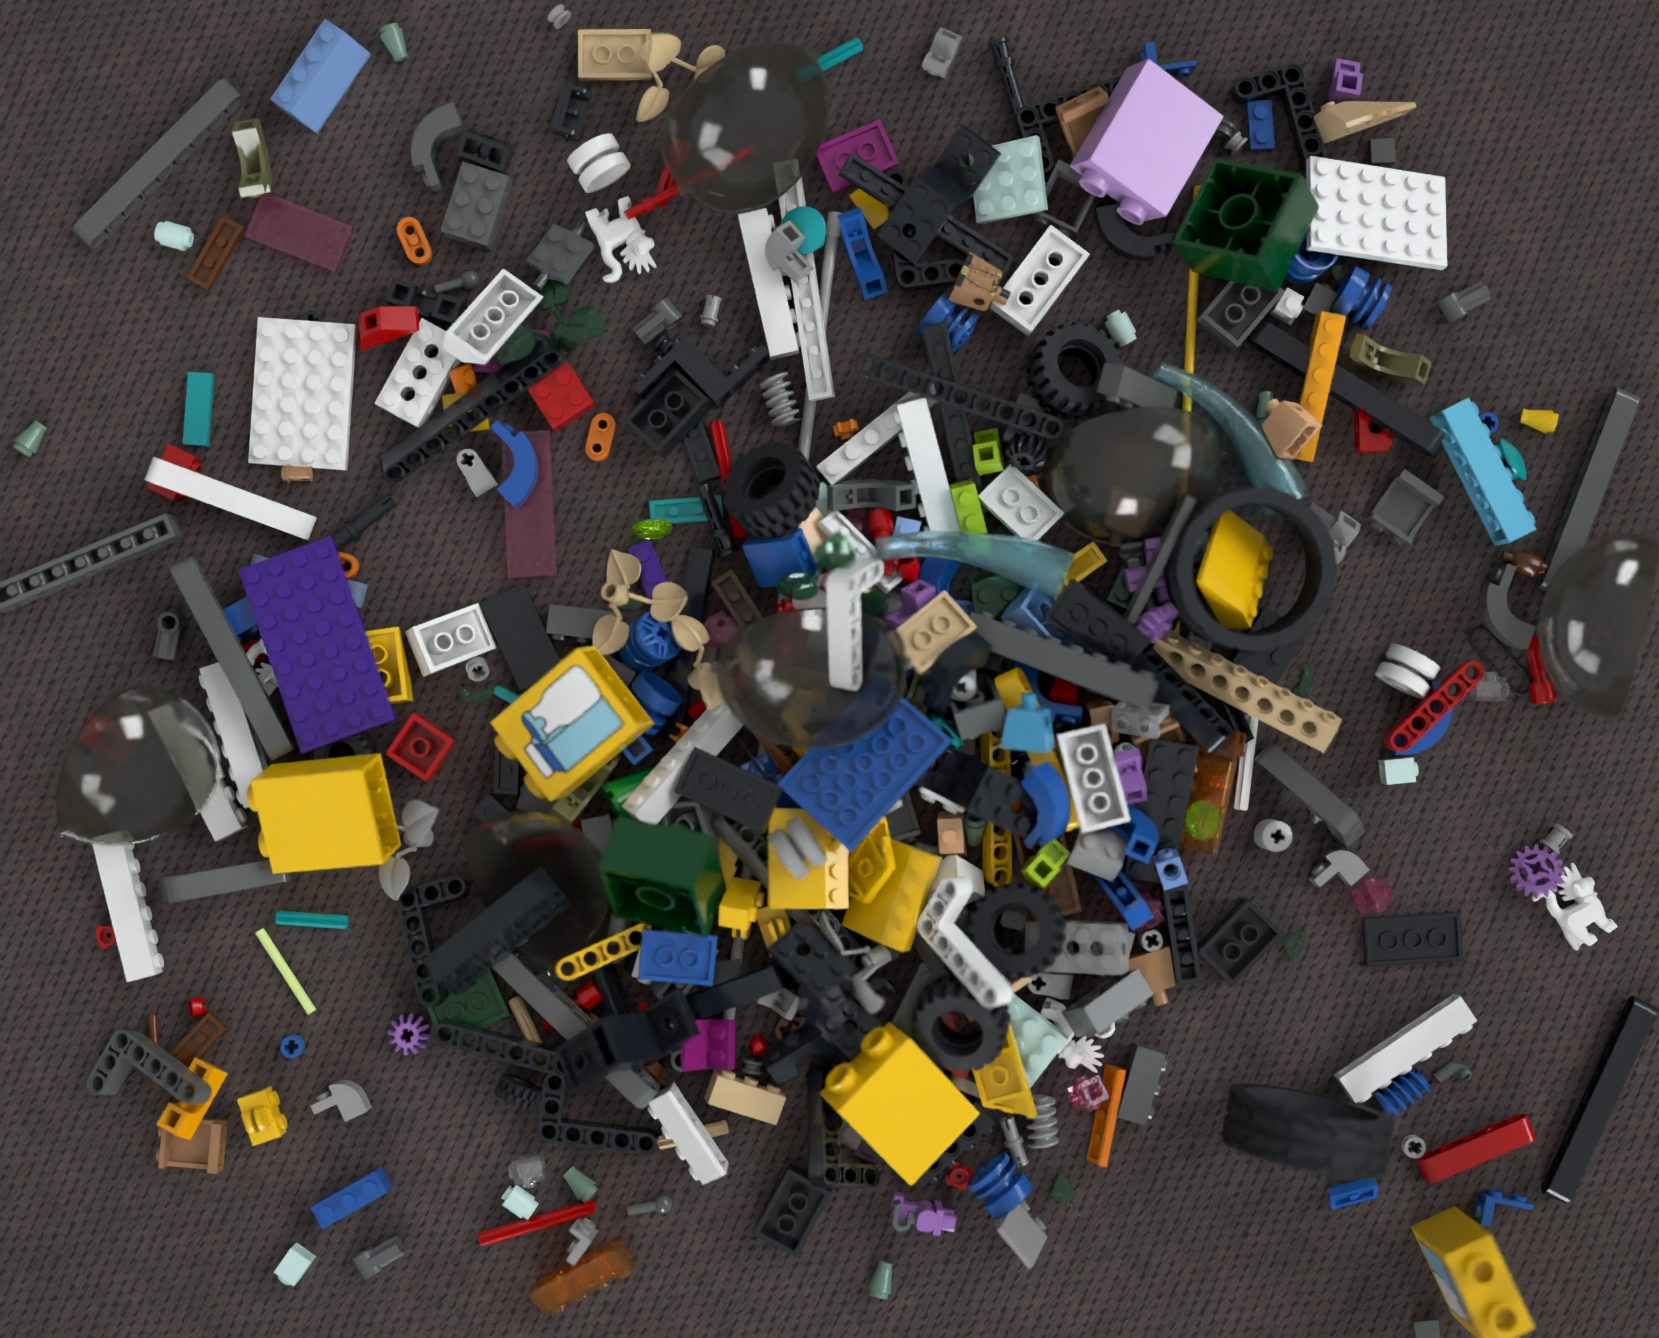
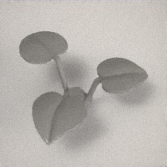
M412 800L407 803L402 813V821L405 826L397 825L398 830L405 831L403 839L409 848L396 853L395 857L390 856L380 865L379 879L381 886L393 900H399V896L406 888L410 877L409 865L405 859L400 857L409 852H416L417 847H429L433 842V832L430 828L439 809L419 800Z
M823 911L819 922L821 935L843 956L864 953L861 960L865 968L852 977L851 994L868 1012L874 1013L878 1011L883 1005L884 1000L872 992L865 983V980L876 969L891 961L888 949L885 945L879 944L872 949L866 946L861 949L845 951L832 930L825 911Z

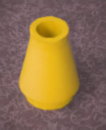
M1523 409L1519 423L1528 425L1545 434L1547 432L1554 433L1559 414L1553 413V410Z

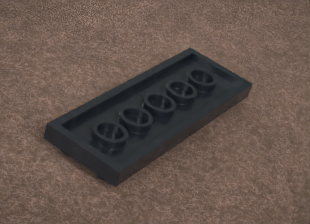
M1165 738L1149 739L1142 772L1146 783L1147 800L1137 802L1136 809L1145 814L1154 823L1159 832V839L1152 856L1156 855L1160 850L1167 848L1171 850L1176 848L1177 852L1179 851L1200 748L1198 743ZM1126 855L1123 874L1126 878L1161 883L1152 856L1147 864ZM1175 864L1166 865L1164 870H1172Z

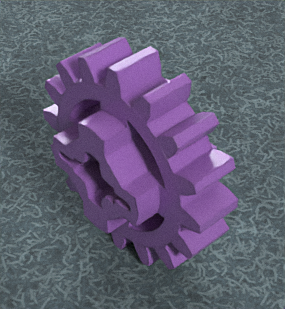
M1171 602L1159 608L1154 606L1138 619L1136 626L1152 639L1151 643H1155L1171 630L1172 620L1177 617L1179 612Z
M1535 844L1534 850H1530L1528 846H1525V853L1517 851V859L1511 858L1510 864L1514 867L1509 868V874L1513 875L1510 878L1511 883L1518 882L1516 890L1525 889L1526 897L1532 892L1535 899H1538L1539 893L1549 897L1548 890L1550 889L1553 892H1557L1556 884L1562 885L1563 879L1560 876L1565 874V869L1560 868L1563 865V861L1555 860L1557 853L1549 854L1547 846L1543 851L1539 850L1538 844ZM1547 861L1552 865L1554 872L1547 867ZM1537 868L1541 869V872H1538L1536 875L1532 873ZM1519 871H1521V874L1526 875V882L1520 876Z

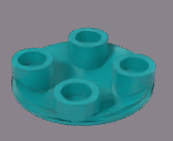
M802 206L792 209L784 216L780 226L790 220L806 237L797 250L801 255L812 253L824 245L826 223L823 216L817 210Z
M1500 438L1499 444L1496 446L1501 452V459L1505 458L1509 464L1507 468L1510 470L1513 480L1517 478L1523 481L1527 480L1525 463L1521 454L1510 442Z
M928 712L927 719L952 740L951 747L957 749L964 747L963 740L957 729L947 719Z

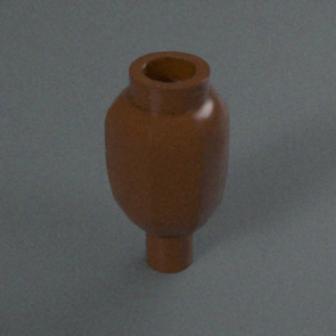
M1503 551L1500 558L1503 561L1509 562L1510 565L1516 566L1515 571L1530 577L1543 576L1548 565L1541 556L1527 551H1516L1514 553Z

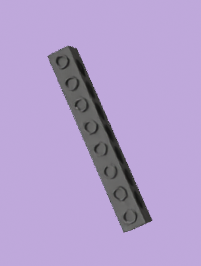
M165 513L0 582V612L6 613L183 539L184 536L176 517Z

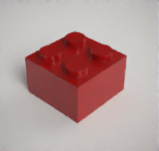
M568 361L527 389L555 432H558L597 407Z
M413 713L385 754L423 780L431 781L458 742V739L421 714Z

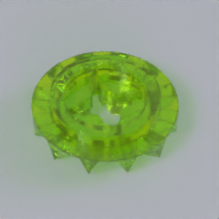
M646 519L638 521L633 525V534L643 539L662 538L672 531L671 523L663 519Z
M1197 801L1190 806L1185 816V826L1191 837L1205 841L1207 838H1213L1214 832L1219 830L1217 826L1221 819L1218 817L1219 809L1215 808L1214 803ZM1202 816L1208 818L1205 820L1206 825L1200 824L1203 821Z

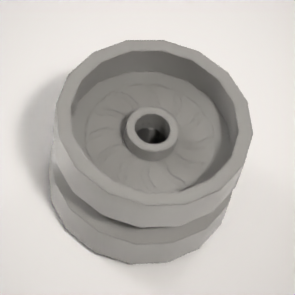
M795 816L786 823V828L792 837L791 839L781 829H777L768 835V838L784 866L800 881L810 874V868L804 858H807L811 865L816 868L826 863L828 859L805 824L798 816Z

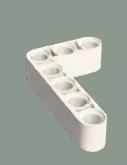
M858 556L835 569L828 576L826 588L829 676L832 687L857 691L861 686L860 593L881 580L884 573L882 560Z
M967 876L943 879L918 920L917 928L920 935L982 1005L991 1008L1009 1003L1013 997V991L1009 983L954 924L973 891L971 880Z

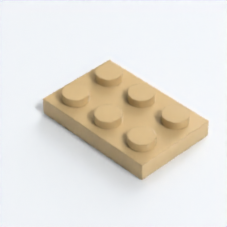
M578 29L579 80H652V73L647 69V63L639 57L640 48L643 44L650 41L651 29Z
M944 590L892 632L888 639L921 675L931 667L937 657L948 646L961 637L976 630L977 626Z

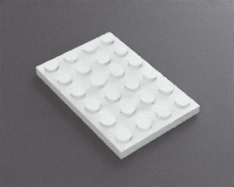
M1310 156L1306 160V183L1319 205L1307 231V250L1443 270L1447 267L1445 177Z
M258 317L248 463L279 466L290 464L293 467L312 466V468L347 471L357 325Z

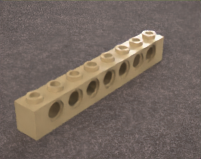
M1170 630L1164 634L1153 647L1187 683L1323 753L1339 728L1342 719L1333 712L1323 710L1311 701L1292 694L1288 689L1269 682L1265 677L1257 676L1246 670L1245 667L1224 659L1222 655L1213 653L1203 648L1200 644L1181 637L1175 631Z

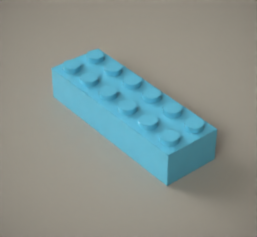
M1467 398L1429 417L1433 425L1440 428L1446 434L1442 444L1494 546L1510 543L1536 530L1534 525L1535 519L1532 513L1526 510L1523 504L1524 497L1522 493L1513 485L1511 481L1513 476L1510 470L1504 467L1500 459L1502 457L1500 450L1496 445L1492 444L1489 438L1490 431L1478 416L1479 410L1477 405Z

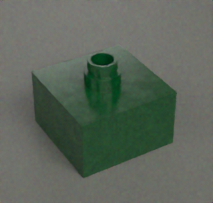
M1214 158L1173 244L1194 273L1278 292L1319 205L1301 174Z
M618 816L598 866L614 917L708 938L726 889L714 836L693 832L679 824L664 826Z

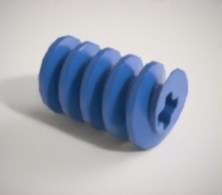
M1415 1066V1073L1410 1070L1406 1073L1407 1078L1402 1075L1398 1076L1399 1084L1395 1081L1391 1082L1392 1090L1385 1087L1382 1089L1383 1095L1378 1092L1374 1093L1387 1114L1392 1112L1399 1116L1397 1107H1401L1406 1111L1407 1106L1405 1102L1408 1101L1414 1105L1413 1096H1417L1422 1100V1090L1429 1094L1432 1093L1428 1082Z

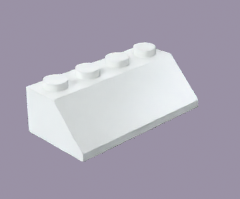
M502 269L445 333L442 348L462 362L486 364L541 302L543 296L505 269Z
M1101 724L1057 735L1081 832L1098 830L1131 821L1106 725Z
M675 1082L659 1091L649 1102L650 1106L647 1109L655 1120L658 1118L662 1123L663 1127H661V1130L668 1140L672 1138L676 1144L675 1151L680 1159H686L691 1166L689 1172L696 1181L700 1180L704 1185L724 1176L727 1173L728 1161Z

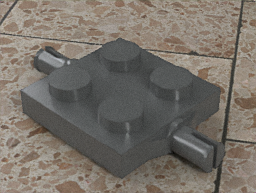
M580 220L573 230H566L553 224L526 260L528 265L541 273L533 282L537 289L542 290L548 279L558 280L567 285L594 249L592 242L581 237L588 227L585 221Z

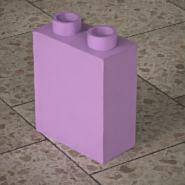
M1147 59L1126 68L1109 98L1110 102L1105 104L1070 165L1072 169L1082 175L1079 184L1083 189L1098 197H1104L1108 194L1120 203L1117 209L1119 215L1137 225H1142L1144 221L1167 216L1224 117L1154 62Z

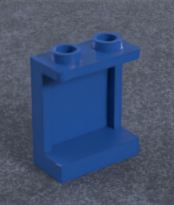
M796 528L784 537L760 539L752 535L742 546L760 588L808 583L819 570L802 528Z

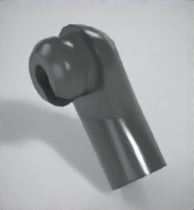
M1452 1061L1436 1071L1433 1076L1440 1084L1450 1077L1468 1081L1472 1077V1071L1467 1065Z

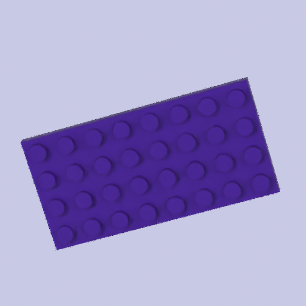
M332 536L238 570L302 754L397 720Z

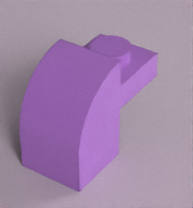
M1336 59L1331 86L1328 90L1329 102L1341 103L1358 100L1363 74L1359 73L1361 63Z
M919 579L900 589L904 607L885 617L886 625L895 630L936 597L935 586Z
M1126 749L1114 753L1126 804L1147 800V789L1141 770L1139 749Z

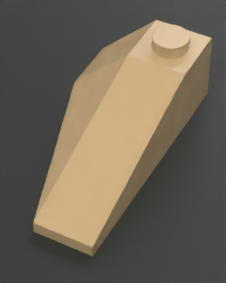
M1332 101L1321 106V111L1313 117L1325 144L1403 116L1413 110L1416 104L1415 102L1344 101L1335 104Z

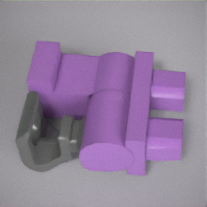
M1161 537L1146 539L1143 544L1140 541L1119 546L1118 554L1127 566L1123 570L1128 596L1133 597ZM1142 546L1146 566H1141L1138 556ZM1164 568L1152 592L1156 591L1158 603L1171 601L1165 584Z
M893 1191L889 1217L897 1231H906L911 1227V1224H914L919 1231H932L933 1235L940 1236L941 1230L954 1232L957 1218L954 1215V1209L943 1208L941 1201L934 1200L933 1204L928 1200H921L919 1202L904 1200L902 1192Z

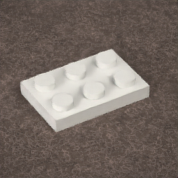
M1011 464L978 496L979 501L1029 549L1064 515V512L1016 467H1011Z

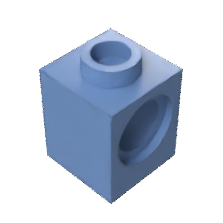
M1170 848L1163 849L1152 856L1164 891L1188 883L1176 848L1172 850ZM1175 864L1172 870H1164L1166 865Z

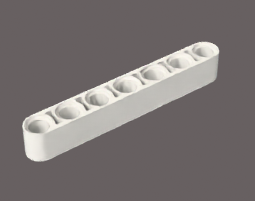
M156 457L152 458L145 480L306 540H309L317 519L315 516Z

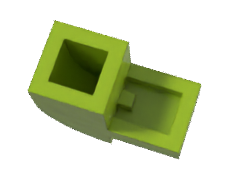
M998 428L974 432L975 445H973L975 467L979 475L1004 471L1005 460L1002 454Z
M1054 839L1043 845L1027 861L1021 872L1039 889L1044 888L1060 870L1059 866L1071 853Z

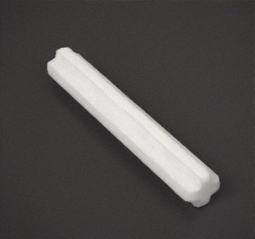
M1249 714L1245 715L1254 739L1245 744L1244 756L1239 757L1233 805L1234 809L1243 811L1248 809L1259 720Z

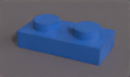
M1272 100L1247 102L1246 115L1249 152L1274 150Z
M1357 1179L1347 1184H1336L1327 1189L1328 1204L1331 1210L1378 1198V1183L1376 1179Z

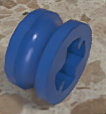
M1489 412L1479 415L1481 422L1488 418V422L1492 423V426L1488 428L1490 434L1498 429L1499 420L1496 415Z
M299 1035L286 1037L281 1043V1052L287 1058L297 1057L304 1051V1040ZM292 1040L295 1041L294 1044L298 1043L299 1048L294 1050V1053L290 1052L291 1048L289 1050L287 1048V1044L291 1043Z

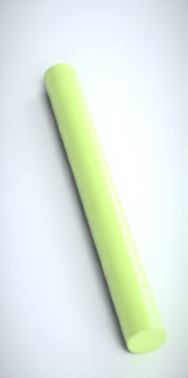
M262 928L255 933L306 1013L309 1015L315 1011V1006L265 929Z

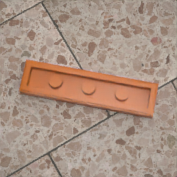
M1106 1064L1104 1068L1086 1160L1101 1167H1107L1126 1070L1110 1064Z

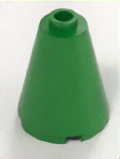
M655 767L600 786L604 790L603 794L616 815L633 819L622 805Z

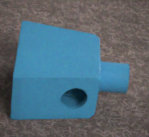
M1022 693L1021 705H1015L1008 710L1001 748L1044 753L1054 748L1050 710L1045 707H1036V693Z

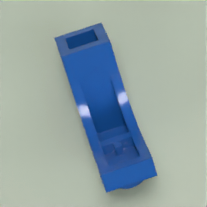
M861 208L837 215L846 252L864 299L867 300L887 293L884 275L873 251Z
M496 421L490 428L510 447L514 455L513 471L497 490L513 507L518 509L529 498L535 488L539 473L538 457L533 444L522 431L514 437L513 435L516 432L509 424L505 422L502 425L499 421Z
M935 545L923 563L919 579L935 586L936 596L944 590L949 594L951 579L962 565V562L947 549Z
M1015 661L1014 668L1019 667L1024 672L1033 693L1037 694V701L1040 707L1049 708L1052 729H1056L1057 720L1066 725L1082 723V707L1053 703L1045 699L1039 692L1041 670Z
M1442 680L1426 681L1430 687L1427 694ZM1435 700L1431 701L1429 706L1433 713L1438 710V703ZM1453 708L1408 750L1392 751L1389 749L1390 755L1415 754L1433 746L1446 732L1452 718ZM1421 722L1413 728L1415 730L1419 729ZM1399 733L1394 737V744L1397 747L1403 743V737Z
M1048 761L1032 769L1021 782V785L1035 801L1038 809V823L1027 839L1024 840L1025 845L1029 849L1038 844L1042 847L1062 835L1070 820L1071 809L1067 789L1059 774Z
M1126 804L1131 821L1107 828L1118 833L1126 841V855L1148 864L1158 842L1159 832L1154 823L1145 814L1135 807Z

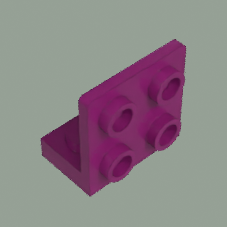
M695 1020L700 1035L681 1046V1070H734L735 1020Z

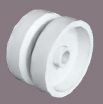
M603 134L587 141L578 147L567 160L574 174H581L578 180L586 193L595 192L610 185L622 177L631 166L625 154L617 152L619 145L613 134Z
M1392 643L1385 654L1391 663H1380L1375 675L1399 691L1424 699L1430 689L1424 679H1435L1441 668L1422 654L1402 645Z

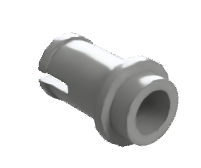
M706 295L703 315L699 317L701 320L700 324L705 327L714 328L715 324L718 323L717 314L722 299L714 295L713 298H711V295Z

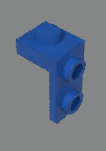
M1155 42L1145 43L1138 54L1139 62L1150 59L1169 75L1176 74L1178 78L1191 75V72L1197 66L1196 61L1158 65Z
M1488 1189V1192L1479 1191L1478 1201L1473 1204L1472 1214L1474 1220L1480 1225L1491 1227L1495 1203L1530 1210L1534 1209V1204L1521 1194L1512 1193V1197L1504 1196L1502 1191Z

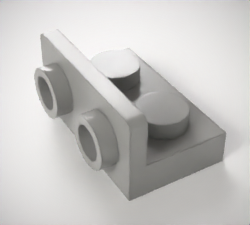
M1120 701L1111 709L1112 731L1157 739L1160 736V723L1169 715V705L1151 702L1149 710L1146 711Z
M578 1218L569 1229V1232L575 1235L576 1238L567 1249L571 1254L566 1260L573 1266L598 1233V1230L595 1229L596 1225L588 1218Z

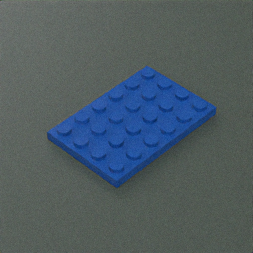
M878 675L777 785L783 787L785 793L852 852L952 743V740Z

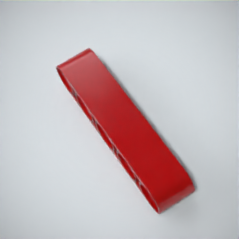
M1474 661L1463 662L1453 669L1424 699L1386 733L1384 738L1386 747L1392 751H1406L1413 746L1484 677L1482 665ZM1468 666L1474 671L1471 679H1468L1465 674ZM1450 683H1453L1456 687V693L1453 696L1449 695L1447 691ZM1433 700L1438 703V710L1435 713L1431 712L1429 707ZM1415 717H1418L1421 722L1417 730L1412 727V720ZM1398 733L1403 737V743L1399 747L1394 744V737Z
M1517 1114L1429 1151L1416 1158L1425 1182L1435 1183L1534 1141L1536 1135L1527 1114Z

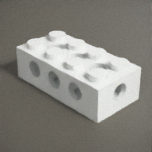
M1050 225L1003 287L1011 291L1007 303L1003 305L993 301L990 309L1029 337L1090 254ZM1056 258L1060 265L1053 266L1049 263L1048 259ZM1034 278H1043L1045 285H1037L1034 282ZM1019 297H1028L1031 301V304H1022L1019 300Z
M423 318L419 322L420 331L412 334L375 401V404L417 428L428 422L451 380L449 371L458 367L461 362L442 348L447 331ZM437 348L439 350L438 355L430 358V352ZM421 370H427L425 378L419 380L418 373ZM415 391L414 398L406 401L407 393Z

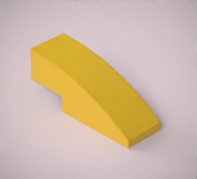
M1093 541L1042 577L1041 581L1058 597L1071 579L1074 578L1079 582L1107 562V559Z

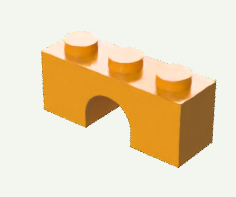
M194 1058L189 1069L210 1085V1099L204 1104L183 1103L181 1101L174 1104L169 1102L156 1124L168 1132L191 1140L228 1074L198 1058Z

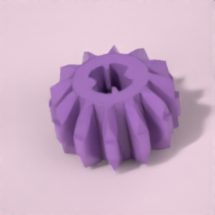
M410 1013L408 1019L404 1014H401L399 1021L393 1020L391 1022L394 1028L389 1029L388 1034L394 1037L389 1040V1044L395 1042L398 1044L394 1049L396 1052L403 1047L404 1055H408L410 1049L414 1054H417L419 1047L425 1048L427 1046L424 1040L429 1039L430 1034L423 1031L428 1029L429 1025H420L423 1021L422 1016L414 1021V1013ZM407 1029L408 1032L412 1030L414 1034L411 1040L410 1036L406 1038L404 1035Z

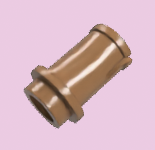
M287 464L286 467H282V481H287L288 484H291V481L313 482L312 466L291 467L290 464Z

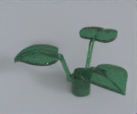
M548 279L542 290L536 289V292L543 296V299L536 307L542 311L552 307V311L559 322V325L553 330L554 338L535 330L527 331L524 325H520L498 349V361L501 365L529 355L535 346L533 335L542 339H552L556 345L559 344L565 351L570 352L578 347L580 341L597 337L608 332L600 313L592 306L577 309L572 313L570 321H567L565 324L556 306L563 305L568 301L570 286L558 280Z
M836 531L828 540L821 543L814 550V560L819 564L814 577L811 578L807 572H793L781 578L775 584V589L788 598L808 600L818 592V586L815 582L818 581L823 567L829 571H834L837 568H849L856 561L855 551L849 542ZM869 587L860 593L861 616L877 615L888 609L887 599L879 590Z

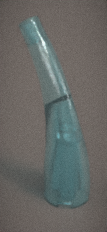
M1160 361L1153 379L1190 397L1215 418L1228 435L1252 487L1276 489L1295 496L1301 501L1310 496L1292 460L1276 455L1262 428V424L1228 394L1206 380L1184 369ZM1261 506L1265 516L1276 513L1268 507Z
M966 531L910 532L880 537L876 541V552L881 560L923 556L960 561L998 574L1016 584L1057 599L1075 556L1072 552L1034 539Z

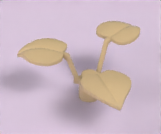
M664 33L650 34V41L643 44L640 48L639 57L647 63V69L656 80L657 87H650L643 95L636 121L643 122L657 116L668 103L669 91L666 88H662L663 84L656 73L657 71L662 70L670 61H673L691 71H696L694 79L697 82H706L713 78L721 68L725 57V50L718 45L709 46L699 55L697 65L692 66L675 58L681 47V42L676 36Z
M613 549L610 552L607 564V583L602 587L601 595L610 602L609 607L613 609L616 617L614 615L601 617L593 631V646H596L602 656L612 654L621 649L629 636V626L621 622L622 615L617 606L625 605L629 598L652 604L650 611L653 618L660 622H668L680 613L687 599L685 590L672 582H663L655 586L652 592L653 599H647L628 592L630 584H634L640 577V561L631 554Z
M677 615L673 620L669 621L673 636L682 648L688 651L699 649L697 659L693 663L695 669L688 675L687 680L692 688L701 690L708 710L727 703L734 696L732 682L727 676L719 674L720 671L733 663H737L738 669L742 674L750 677L760 676L767 671L764 655L756 646L745 641H740L733 647L732 652L735 658H732L715 670L710 663H700L704 652L703 645L709 641V635L705 627L696 619L685 615Z

